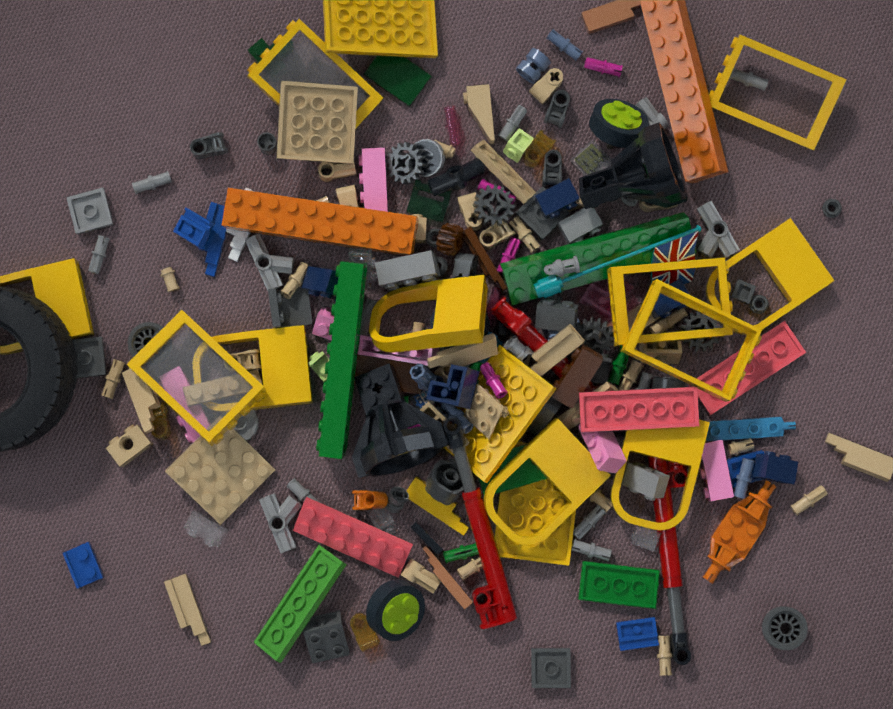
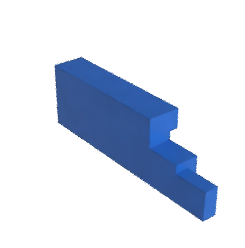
M214 202L210 203L206 219L215 225L211 227V233L203 248L198 247L199 250L207 252L205 263L208 265L205 275L215 277L227 234L226 228L222 226L225 206Z

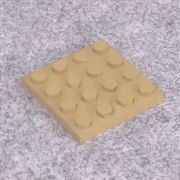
M281 81L276 159L353 164L358 87Z
M219 416L207 430L210 431L222 417ZM233 428L224 434V438L220 443L214 444L212 447L199 436L165 472L221 525L275 471V468Z

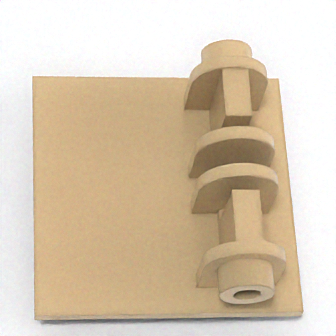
M477 385L471 409H466L464 416L490 439L500 417H507L509 411L506 406L500 404V400L489 393L488 389Z

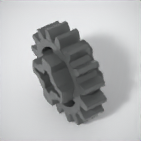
M404 142V144L397 143V147H391L393 153H387L390 160H385L386 163H389V167L386 170H391L389 176L395 177V182L401 181V184H407V182L414 183V179H420L419 173H424V170L421 168L426 166V163H422V160L426 157L420 155L422 149H416V144H410L409 142ZM401 173H408L409 175L404 176Z
M496 184L493 189L487 185L486 191L481 188L479 191L480 195L476 194L475 196L477 201L473 202V206L477 208L474 210V214L479 213L477 219L483 218L484 225L490 222L491 227H493L495 222H497L498 226H501L502 220L506 223L509 220L508 217L513 215V212L510 210L515 208V205L511 204L514 198L508 197L510 191L503 192V186L499 190ZM491 194L489 199L482 200L485 196ZM493 200H494V203H495V206H496L495 211H494L493 205H491V203L493 202ZM505 211L503 215L497 217L499 212Z
M696 311L695 316L690 313L688 315L690 320L685 318L683 322L686 325L680 326L684 331L698 330L700 327L703 330L710 329L707 324L709 322L713 329L722 328V326H717L718 321L704 314L701 315L698 311ZM700 319L697 325H690L692 321ZM712 337L709 342L702 344L704 338L695 339L694 341L692 339L683 340V343H689L688 349L694 346L695 352H698L700 348L703 352H706V347L711 350L714 348L712 343L716 345L719 343L716 339L719 337Z
M591 317L590 321L583 319V324L577 323L576 331L585 340L582 343L600 354H604V349L609 351L610 346H613V327H607V321L601 323V318L594 321L593 317Z

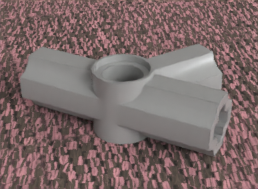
M712 201L697 208L699 215L708 228L697 251L710 259L718 247L724 258L740 250ZM715 225H720L722 227V234H716L714 232Z
M260 234L246 239L245 242L267 291L268 289L276 288L278 290L283 287L278 273L292 274L294 258L269 255ZM262 259L269 260L267 267H260L259 263Z
M275 493L260 499L259 501L280 553L282 554L296 548L288 524L302 505L290 495L281 506ZM276 518H280L283 521V526L280 529H276L273 526V521Z

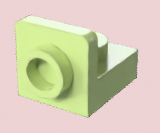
M519 128L507 142L503 153L518 163L522 155L533 143L534 138Z
M317 351L309 358L310 362L308 364L324 382L328 374H325V365L329 358L323 351L320 353Z

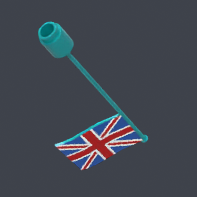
M696 225L694 229L562 280L560 277H556L555 274L537 280L538 283L533 284L538 298L543 297L545 299L560 293L561 288L564 287L563 283L650 249H653L651 264L695 260L697 236L702 228ZM695 268L651 272V283L658 279L666 284H671L680 278L683 284L689 283L693 280Z

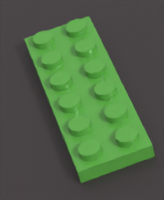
M318 545L254 643L274 660L281 663L347 564L324 547Z

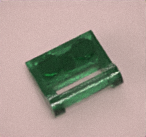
M416 179L406 212L409 214H421L427 219L443 223L452 190L438 195L444 197L443 202L419 196V190L431 193L427 184L421 183L420 180Z

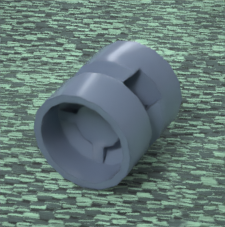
M532 48L526 55V60H522L516 67V71L526 81L535 84L541 77L540 72H545L550 66L551 61L541 51Z

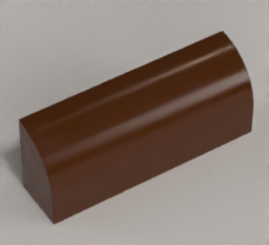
M357 354L355 377L390 363L394 366L401 390L403 392L421 394L418 383L411 378L409 373L411 367L416 364Z

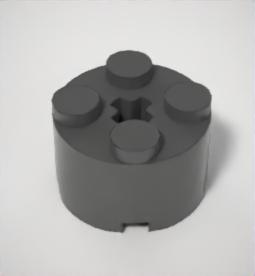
M455 459L439 460L426 480V492L444 505L456 502L462 496L461 493L464 492Z

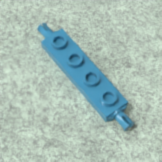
M782 417L707 421L710 424L706 441L783 436L784 430H795L796 426L789 425H796L795 421L784 422Z

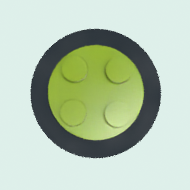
M604 99L597 102L589 120L591 131L597 138L607 143L606 147L608 149H613L614 146L626 148L639 137L638 133L644 127L649 126V120L641 109L619 99Z
M399 579L390 580L382 584L372 594L366 609L367 623L374 632L386 640H402L411 635L420 625L425 612L424 597L418 589L408 582Z

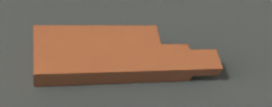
M616 0L581 13L588 34L632 20L634 18L632 10L641 7L640 0Z
M425 546L423 550L430 557L428 561L434 567V574L465 610L473 601L431 550Z

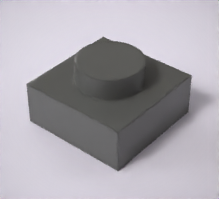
M738 279L730 298L748 305L756 286Z

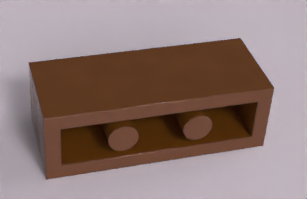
M584 344L574 350L571 356L573 360L569 365L566 364L561 372L563 376L553 384L556 390L552 398L571 409L579 400V392H584L603 362V355Z

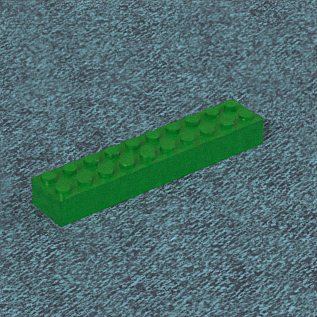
M684 212L500 263L509 300L512 305L538 298L533 284L538 283L537 280L550 276L544 272V267L553 264L557 259L562 261L577 256L580 272L691 230L689 217ZM653 249L563 283L564 287L561 288V291L607 279V269L610 267L651 264ZM576 272L567 273V274H564V276H562V277H560V278H561V280H562V279H564V278H567V277H569V276L575 275V274H577V273H576Z
M340 261V265L336 266L335 275L338 277V284L334 285L333 296H336V303L332 304L331 309L334 322L330 323L329 335H332V340L327 346V354L330 355V358L325 365V374H328L327 380L323 383V393L326 394L320 408V412L323 413V418L319 421L318 432H321V437L317 440L316 451H319L320 457L343 459L347 454L354 377L368 266L365 263Z

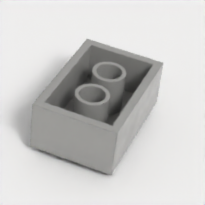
M431 250L375 263L379 286L388 289V291L399 289L401 285L411 286L418 284L419 281L429 282L441 277L437 256Z

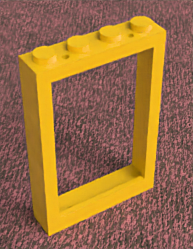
M739 34L738 38L734 37L730 45L733 50L730 55H726L722 64L725 66L723 73L719 72L714 83L717 84L715 91L711 90L709 93L712 107L814 150L847 79ZM744 45L832 82L807 138H803L719 102Z
M725 258L608 268L607 275L615 346H623L629 334L623 274L717 266L721 310L731 315L733 305L732 301H729L731 286L730 282L727 281L729 267L728 263L725 262ZM723 324V328L641 335L638 344L733 335L735 329Z
M656 279L651 283L621 352L726 402L735 398L738 392L736 387L739 381L741 382L745 377L746 371L744 369L753 359L754 353L752 351L761 341L762 336L760 333L762 330ZM660 293L746 335L722 391L635 349Z

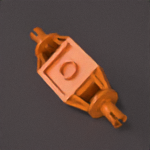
M766 480L758 494L749 492L745 499L736 502L730 507L711 536L710 552L707 558L711 560L712 564L705 575H703L705 580L713 584L721 570L725 569L730 572L731 567L745 559L766 526L768 512L772 508L767 500L774 489H776L774 484ZM753 499L754 501L747 508H745ZM719 546H720L721 549H720V551H719L717 557L715 558V555H716V553H717V550H718V548H719Z

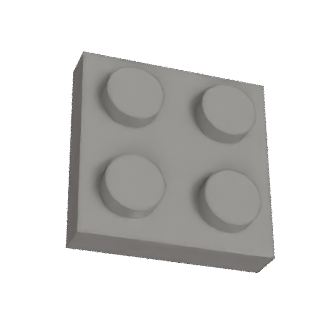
M104 188L66 197L77 235L114 225Z

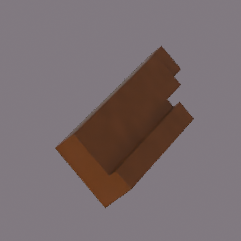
M470 226L464 230L465 236L463 240L471 253L478 256V265L485 277L489 275L493 283L497 282L502 291H505L507 286Z

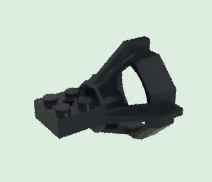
M660 122L644 127L638 133L639 137L611 159V167L579 178L580 199L585 209L596 208L600 204L616 201L620 197L624 199L632 198L664 208L688 200L670 138Z
M389 363L354 377L366 413V420L352 455L359 478L363 479L368 476L378 477L405 471L428 462L442 452L443 447L448 446V440L442 423L405 402L393 365ZM379 386L383 387L380 389L381 393L376 392ZM417 424L420 425V427L409 428Z

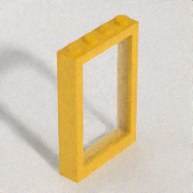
M300 19L297 22L292 20L285 28L288 30L284 36L279 34L273 41L275 46L271 50L267 48L260 55L262 60L258 64L254 62L247 69L249 74L246 77L278 106L280 102L281 81L358 87L357 128L380 103L383 97L336 53H325V42Z
M183 310L127 363L129 369L211 447L214 444L220 443L224 438V434L228 430L231 431L238 424L237 420L241 416H246L251 411V406L255 402H260L265 397V387Z

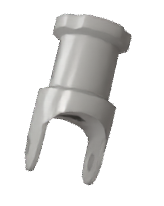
M577 256L562 261L557 259L553 264L546 265L544 272L548 275L555 274L559 277L572 272L580 273Z
M516 335L511 336L504 345L506 350L509 349L522 362L527 355L534 353L528 346H524Z

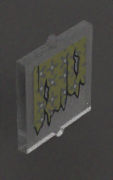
M591 140L584 148H580L579 152L570 159L571 163L584 176L611 167V158L594 140Z

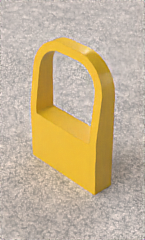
M791 218L726 261L728 267L731 268L750 254L755 253L788 300L787 305L754 325L761 330L835 281ZM716 268L707 280L706 297L710 305L721 310V304L718 302L714 291L715 282L718 278ZM737 330L733 331L734 333L745 335Z
M75 258L0 276V287L32 279L35 297L47 304L59 316L72 339L94 334L80 266ZM19 342L0 346V355L24 351Z
M477 275L434 280L402 287L387 293L372 309L369 333L373 344L385 352H403L483 343L488 296L485 276ZM436 300L432 329L394 337L379 335L381 318L391 307L402 303Z
M304 325L212 337L219 345L259 340L263 386L266 392L264 399L258 403L255 402L251 406V410L313 403L306 329ZM205 342L197 348L194 354V385L203 383L201 363L205 353L211 348ZM211 401L203 404L212 411L228 413L238 402L217 404Z
M554 418L490 481L484 494L485 510L494 524L512 541L523 545L537 544L545 540L611 475L608 472L598 470L590 452L559 419ZM529 458L566 497L568 502L537 533L530 536H521L515 534L496 514L493 506V497L497 488Z
M699 419V426L625 431L621 449L626 460H628L629 452H634L689 467L677 514L666 522L657 523L633 517L622 508L619 501V491L627 464L626 461L615 473L610 494L612 507L622 520L648 529L666 530L676 526L684 519L689 509L710 422Z

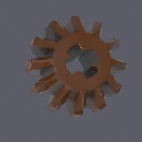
M455 223L443 224L437 236V250L448 256H454L459 253L465 236L463 228Z

